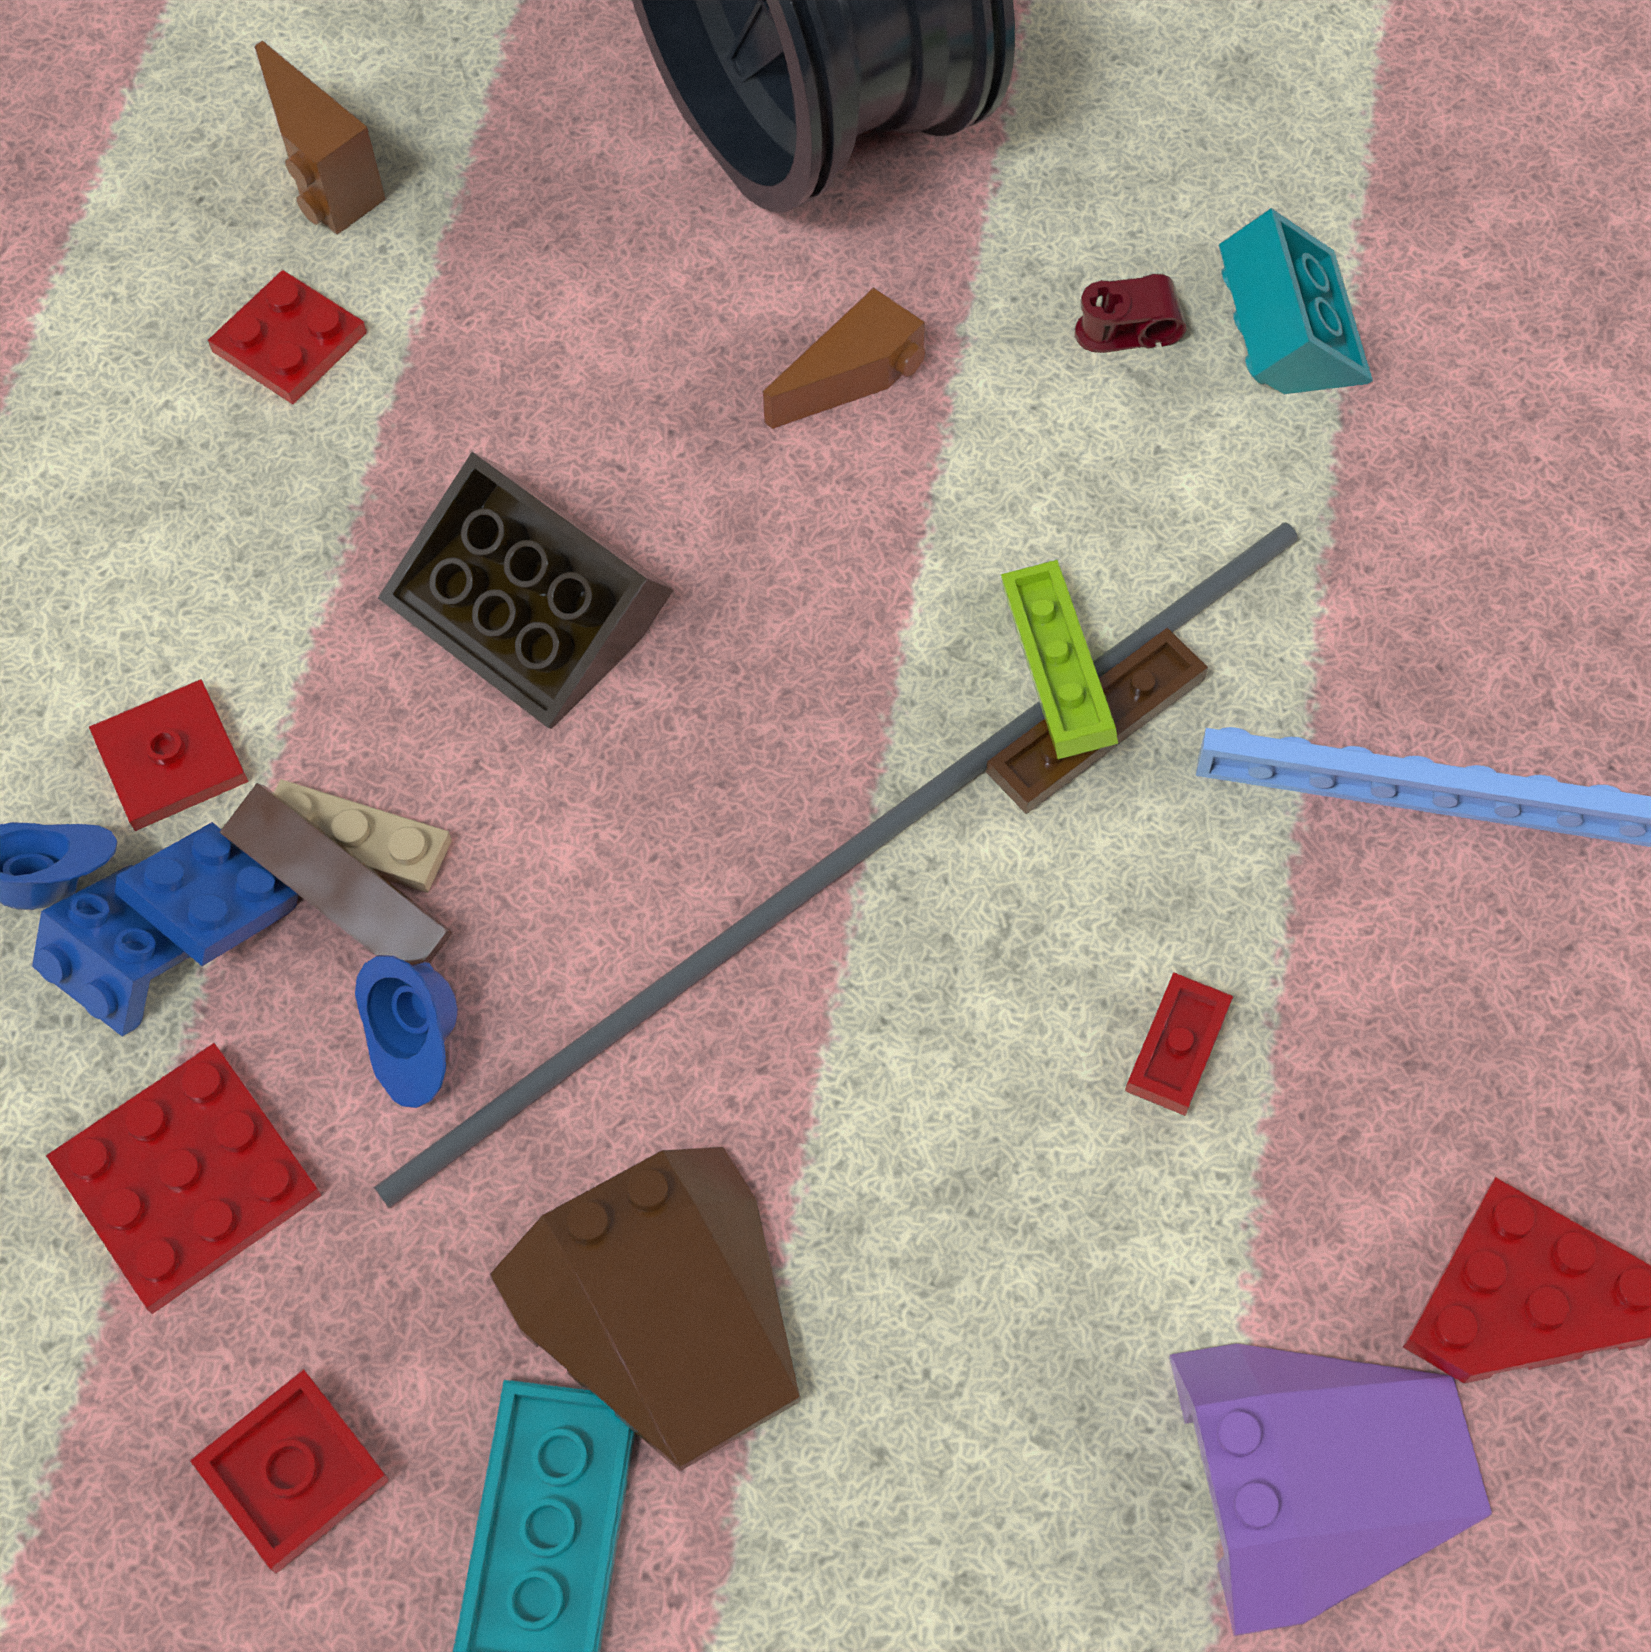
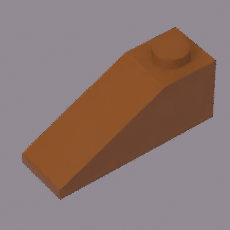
M873 287L763 390L764 423L774 429L887 390L902 375L910 377L918 370L925 357V322Z

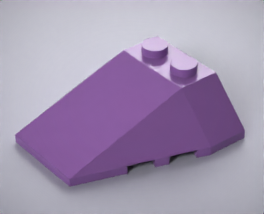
M1238 1343L1170 1354L1169 1356L1184 1423H1194L1224 1551V1556L1217 1565L1234 1636L1304 1624L1492 1515L1452 1376Z

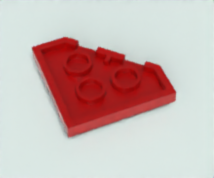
M1495 1177L1488 1186L1403 1348L1465 1384L1489 1379L1493 1374L1528 1367L1531 1370L1578 1360L1586 1354L1618 1348L1620 1351L1643 1346L1651 1340V1265Z

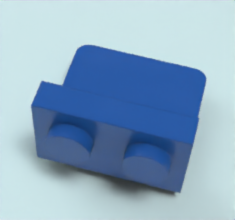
M134 865L126 866L42 910L32 967L46 981L55 984L81 1004L91 1016L103 1021L122 1037L135 1030L142 1023L150 980L190 957L114 893L116 875Z

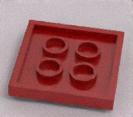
M212 1043L46 1155L139 1299L151 1314L161 1309L322 1196L215 1043Z

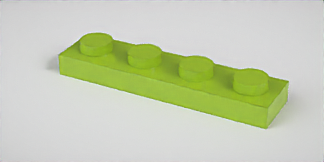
M1058 560L1001 574L1006 600L1057 758L1061 759L1118 744L1116 727Z

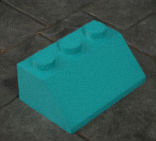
M1272 208L1218 244L1224 263V268L1221 271L1222 278L1232 293L1236 311L1233 313L1234 322L1244 337L1248 355L1245 357V363L1251 376L1258 383H1266L1283 394L1366 385L1373 381L1333 249Z

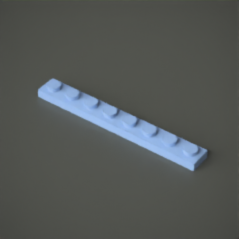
M1226 727L1219 730L1206 728L1198 755L1196 776L1651 847V796L1621 792L1618 788L1610 785L1587 787L1561 783L1555 778L1546 775L1522 777L1497 773L1494 769L1481 765H1472L1465 768L1434 763L1431 759L1423 756L1399 758L1373 754L1370 750L1358 746L1335 748L1311 744L1308 740L1300 737H1284L1281 739L1251 735L1246 730L1235 727Z

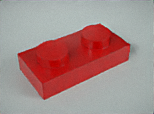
M1173 972L1128 1079L1125 1092L1186 1116L1233 996Z

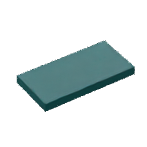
M512 1380L503 1381L453 1652H600L635 1432L616 1417L614 1410L591 1390Z

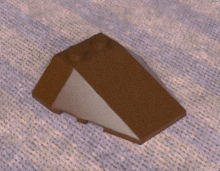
M724 1147L662 1150L543 1214L490 1273L491 1280L521 1334L536 1347L540 1346L567 1370L568 1375L583 1388L587 1387L614 1410L616 1417L678 1471L684 1470L800 1402V1394L757 1201Z

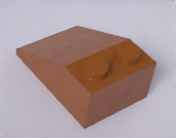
M262 40L254 47L288 155L285 165L295 180L299 191V196L296 198L297 204L311 223L317 225L322 222L338 235L386 200L368 127Z

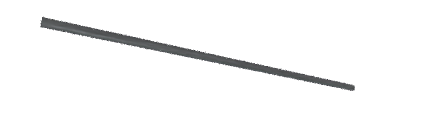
M1286 522L1282 523L1094 660L1093 663L1098 678L1164 629L1168 628L1172 632L1177 630L1298 540L1294 528ZM1038 701L377 1184L374 1189L386 1206L390 1208L984 772L987 768L988 760L1045 719L1040 702Z

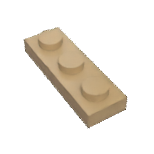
M280 779L274 791L276 795L384 879L426 893L429 892L452 841L449 831Z

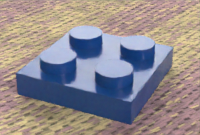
M213 822L116 875L114 891L116 895L201 966L206 965L288 915L296 907L299 895L220 833L221 829Z

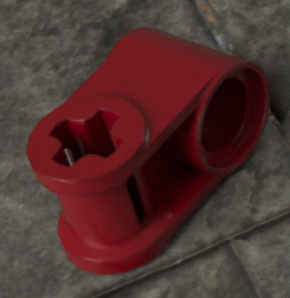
M1151 274L1141 278L1115 281L1100 280L1091 283L1082 293L1081 310L1083 315L1078 319L1074 329L1075 339L1078 344L1085 350L1093 353H1108L1141 347L1148 349L1157 348L1156 343L1160 342L1162 347L1170 346L1183 338L1187 331L1174 282L1169 276L1164 274ZM1102 296L1100 306H1096L1098 297ZM1105 327H1109L1107 338L1103 340Z

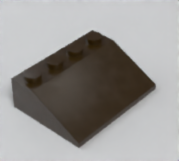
M471 452L380 593L378 599L547 728L552 729L643 638L674 589L504 466Z

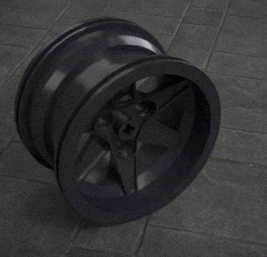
M632 0L653 59L682 117L739 191L751 202L772 212L790 211L804 202L811 201L824 194L831 186L836 173L842 170L849 161L856 137L873 128L888 132L916 133L921 131L933 136H949L982 122L990 117L1000 106L1006 95L1013 70L1015 54L1013 0Z

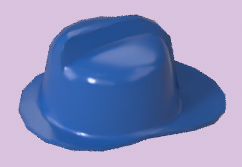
M19 822L0 824V903L17 910H35L49 907L71 896L77 889L79 877L90 874L105 865L116 853L118 843L112 831L99 825H43Z
M378 955L364 963L357 975L355 997L364 1026L371 1065L376 1078L393 1101L402 1107L418 1108L432 1101L442 1087L446 1071L444 1042L452 1032L457 1021L458 1007L456 997L449 983L429 963L423 962L410 965L396 956Z

